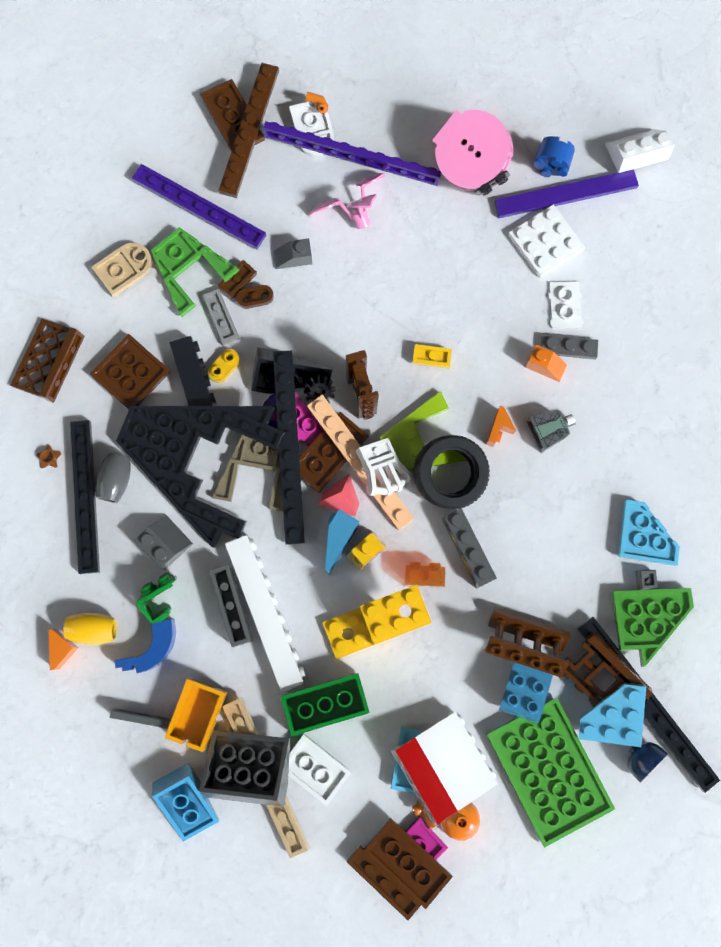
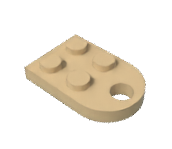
M127 243L91 268L111 295L116 297L150 272L152 258L149 251L143 245ZM139 253H145V258L142 260H137L136 256Z

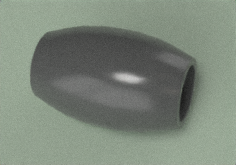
M113 452L108 453L99 468L96 478V498L112 503L119 502L130 479L131 463L129 457Z

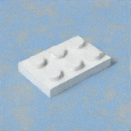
M304 734L289 754L288 776L325 806L329 804L351 774L349 769Z

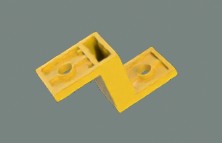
M416 584L361 605L358 609L324 621L323 625L335 658L339 659L431 624L432 621ZM407 605L410 607L411 614L408 617L400 615L399 609L401 606ZM345 628L353 630V637L349 640L342 637V631Z

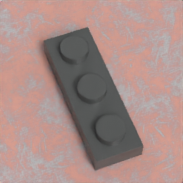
M546 334L541 336V347L553 351L557 356L593 360L597 358L598 340Z

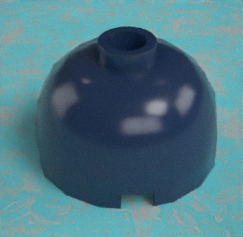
M644 742L641 744V747L632 746L628 751L631 754L628 758V768L632 775L641 783L668 753L652 742Z

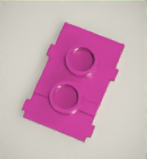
M295 393L298 440H302L310 446L323 431V428L309 411L307 405ZM276 410V412L272 416L274 417V420L277 422Z

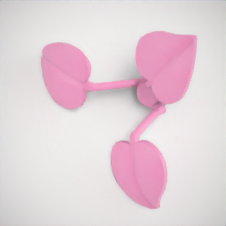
M385 173L365 177L356 184L357 187L361 186V199L351 202L346 207L339 198L325 200L311 211L310 217L314 212L328 209L334 205H340L350 217V220H354L357 229L369 226L371 223L366 208L371 209L377 195L365 196L364 188L367 184L384 178ZM347 208H356V209H354V210L352 211L353 214H351Z

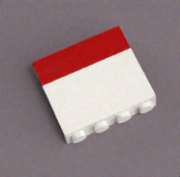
M456 712L448 713L447 717L402 746H397L391 750L432 824L436 825L498 784L495 780L496 775L490 767L488 768L484 761L486 758L483 752L476 748L473 735L466 731L463 718L460 714H456Z

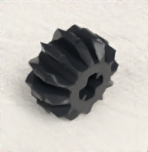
M316 374L317 379L315 380L310 376L309 380L311 383H304L307 388L303 390V393L308 394L306 400H312L313 402L323 395L328 403H330L328 398H334L335 396L332 392L336 391V388L331 386L333 380L327 381V375L320 379V374ZM318 387L322 388L321 393H317Z

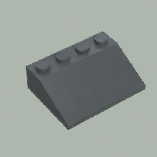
M213 730L199 792L207 798L284 807L288 788L290 738Z

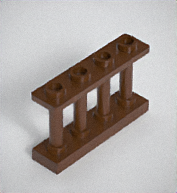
M495 607L488 622L489 627L495 628V636H490L485 647V653L548 674L563 677L569 661L560 658V654L570 638V632ZM503 631L514 635V643L502 639ZM522 638L534 641L533 649L522 646ZM541 644L553 647L552 655L541 652Z

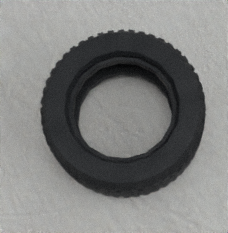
M447 435L433 439L419 451L413 467V478L419 493L431 504L445 509H461L473 504L474 501H477L483 495L489 482L490 466L484 451L474 441L463 436ZM447 450L461 453L470 465L471 474L468 484L462 490L451 494L440 491L431 478V468L434 460Z

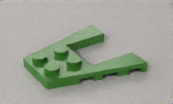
M180 227L151 250L181 317L185 316L196 305L175 279L201 257L204 256L224 282L239 272L235 265H232L221 255L219 256Z

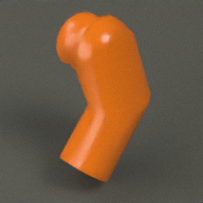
M307 92L305 101L314 103L319 113H326L328 111V104L324 96Z
M420 801L412 806L413 813L417 816L421 814L429 829L437 826L432 824Z

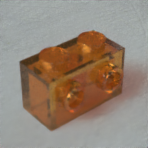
M410 562L409 565L405 566L404 586L411 587L417 584L418 587L444 588L445 567H441V563H429V566H421V562Z

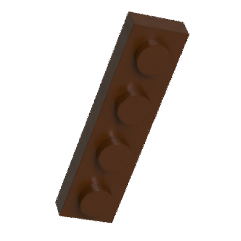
M360 845L348 858L347 863L409 921L421 905L368 856Z

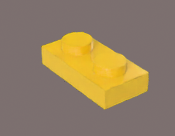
M415 344L412 364L449 369L452 349Z

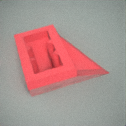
M350 474L323 492L318 505L335 511L340 509L348 515L356 516L359 501Z

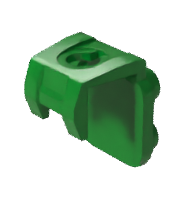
M169 571L159 577L157 580L159 584L157 586L151 581L141 587V594L136 604L151 623L165 620L171 612L172 608L170 606L154 615L147 603L148 600L173 586L172 583L176 581L177 577L170 574Z

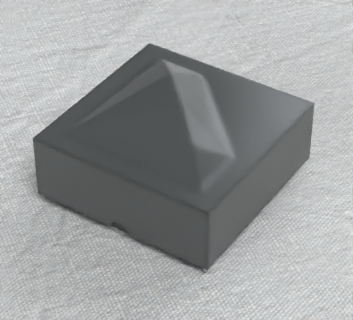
M656 570L635 571L637 590L658 589Z

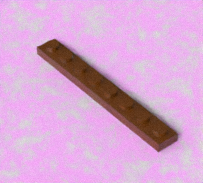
M261 63L218 190L219 194L233 198L238 196L279 73V67Z

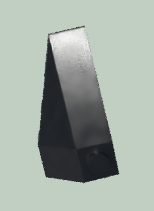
M257 347L251 391L268 394L276 393L273 351L277 350ZM293 356L295 388L305 387V382L311 383L309 380L310 376L314 380L317 379L316 374H320V379L327 375V381L330 380L333 368Z

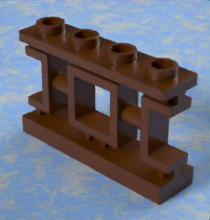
M365 350L346 355V379L348 384L353 383V389L358 400V418L367 420L373 418L374 414H377L379 394L378 391L372 392L373 387L370 384L366 371L367 354Z
M594 631L582 642V646L587 652L576 663L568 656L565 658V660L569 661L568 666L574 671L582 665L590 671L584 676V681L588 685L569 667H567L563 677L567 680L570 678L575 683L574 687L581 694L585 693L589 697L588 701L593 707L601 701L597 695L604 699L625 682L620 674L633 684L646 685L645 698L648 699L653 694L652 688ZM592 644L611 664L603 659L595 666L589 660L595 653V650L590 645ZM603 667L617 679L604 692L591 680Z

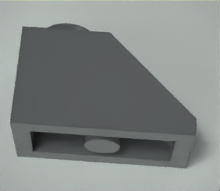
M309 238L290 241L274 250L276 269L312 265Z

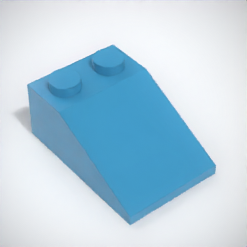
M340 509L337 513L333 512L328 519L329 528L325 573L330 575L359 527L357 519Z
M189 763L152 783V798L182 841L219 822L209 798L199 792L201 782Z

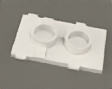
M550 282V294H548L551 305L550 326H552V329L582 328L584 322L581 319L580 299H582V293L579 291V282Z

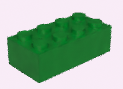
M359 673L280 696L291 737L370 713Z

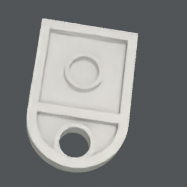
M312 102L289 106L294 128L305 133L311 132L319 137H329L334 141V133L328 111L324 114L319 113ZM301 148L303 152L313 157L325 155L319 152Z

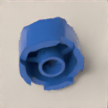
M558 136L543 138L542 142L539 143L534 160V165L541 171L540 174L542 176L566 177L568 175L575 152L574 145L570 141L567 143L559 141L560 137Z

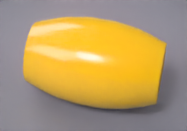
M78 613L66 617L64 621V638L74 643L99 645L114 641L116 638L117 620L105 614Z

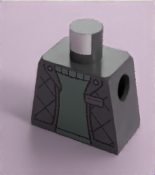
M559 410L533 415L526 421L541 453L570 435L568 427L576 424L572 414L563 417Z

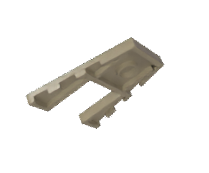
M241 435L235 452L229 460L212 498L232 502L239 465L276 472L269 509L283 512L279 449L275 450Z

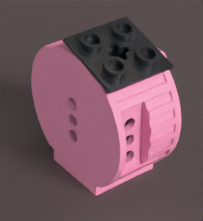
M456 109L432 140L437 144L435 148L437 165L444 177L451 183L464 190L474 191L479 196H486L493 191L492 187L497 184L500 186L509 180L507 177L510 176V173L507 169L513 156L512 139L502 122L494 115L482 110H468L461 114Z

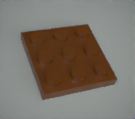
M128 334L90 375L129 410L130 406H139L171 371Z

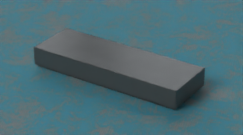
M113 709L109 717L167 729L171 722L170 718L121 709Z

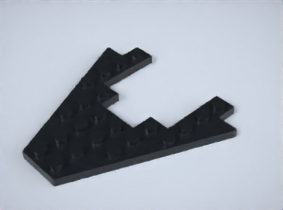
M130 406L116 442L211 547L215 548L222 532L236 539L240 538L247 521L196 498L203 479L186 471L200 438L214 444H219L225 428H228L278 450L285 432L268 425L275 410L273 406Z

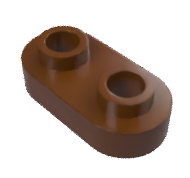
M261 285L240 290L236 299L241 308L249 309L270 304L274 299V294L271 287ZM264 294L268 295L265 299L262 298ZM245 298L250 299L248 302L243 301Z

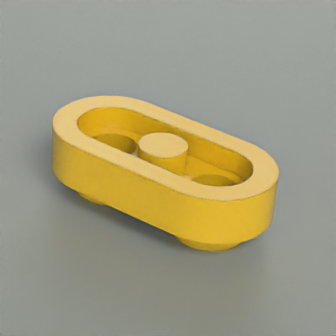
M233 349L225 350L210 366L208 370L210 379L215 383L224 382L239 365V354ZM233 356V359L228 361L227 357ZM216 370H221L220 374H214Z

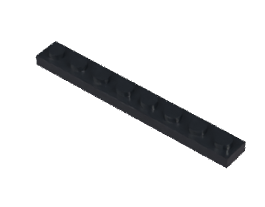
M90 420L70 422L78 574L82 575L100 573L92 426Z

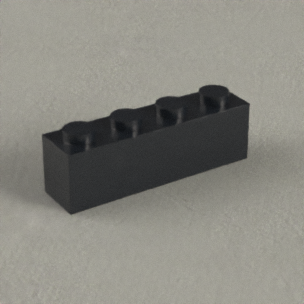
M192 336L169 342L188 405L214 406L217 402L214 393H210L208 388L211 386L210 379L203 372V369H206L203 358L199 359L197 353L200 352L198 341H194Z

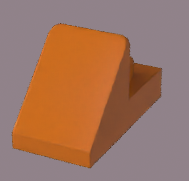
M499 406L486 442V445L491 447L496 442H500L503 434L501 431L514 434L516 431L503 406Z

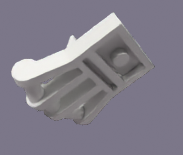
M388 438L355 450L363 466L362 471L366 472L368 483L367 495L375 496V494L389 496L392 492L401 491L406 482L408 483L412 480V474L399 461ZM382 467L385 468V470H386V472H387V474H388V476H389V478H390V480H391V482H392L391 485H390V483H389V481H388V479H387V477H386V475H385V473H384ZM395 469L401 474V478H400V479H399V477H398V475H397ZM375 474L382 487L376 486Z

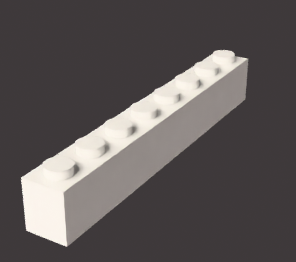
M246 535L225 543L281 693L304 684V679L307 678L303 667L299 668L296 661L299 660L298 653L295 648L292 649L289 642L292 641L289 630H284L282 625L285 620L282 612H277L275 605L278 604L275 594H271L268 586H271L267 574L263 575L261 568L264 565L260 556L256 557L254 552L257 549L254 539H249Z

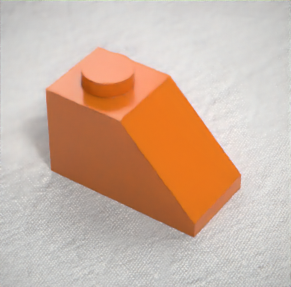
M536 344L525 368L560 382L567 364L553 351Z

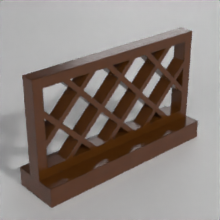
M41 319L10 386L54 403L85 336L75 328H68ZM45 326H50L52 332L44 336L43 330ZM67 332L66 338L59 341L58 334ZM54 337L56 343L48 347L46 340ZM42 342L44 349L36 352V345ZM58 348V355L52 358L49 351ZM46 353L48 360L40 364L38 357ZM34 359L36 366L28 369V362ZM51 365L50 372L44 375L42 368ZM38 370L40 377L32 381L30 373ZM27 376L28 383L22 386L18 385L20 379ZM42 381L43 387L40 392H37L34 385Z

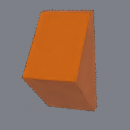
M50 629L48 630L50 670H59L79 647L72 641L65 639L63 633L59 630Z

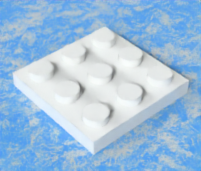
M554 204L508 234L539 278L585 249L583 243Z

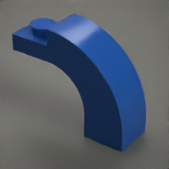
M170 619L152 623L153 640L149 649L138 657L115 660V668L129 671L134 670V666H136V673H142L159 666L168 657L174 646L176 638L175 620Z

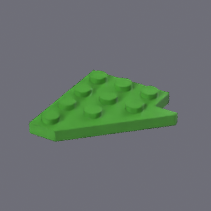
M691 588L613 591L612 601L619 651L639 650L640 665L645 667L694 608Z

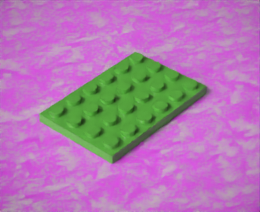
M557 697L545 702L538 724L517 717L486 733L544 848L615 810L609 795Z

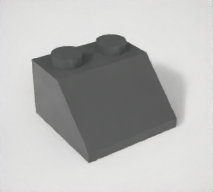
M168 516L150 525L134 539L157 566L163 570H166L193 545L190 539Z

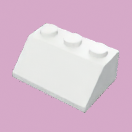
M658 129L605 143L618 173L668 160L675 146L668 131Z

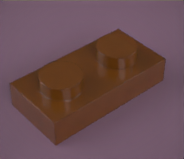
M244 260L236 266L239 269L238 273L228 281L224 282L222 280L218 284V288L231 300L257 275V271Z

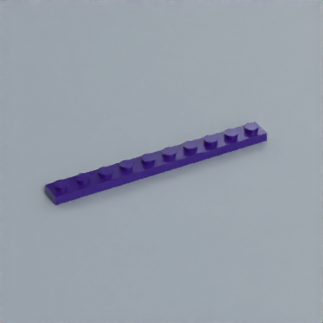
M265 121L263 127L264 137L435 186L438 185L441 171L434 167H425L416 162L404 161L399 157H390L381 152L368 151L364 147H354L346 142L340 143L333 141L329 137H319L311 132L298 131L294 127L281 126L276 122Z

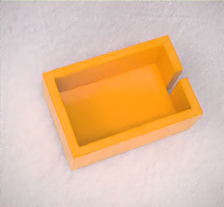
M188 678L164 738L179 744H183L189 739L185 746L204 752L207 749L228 692Z

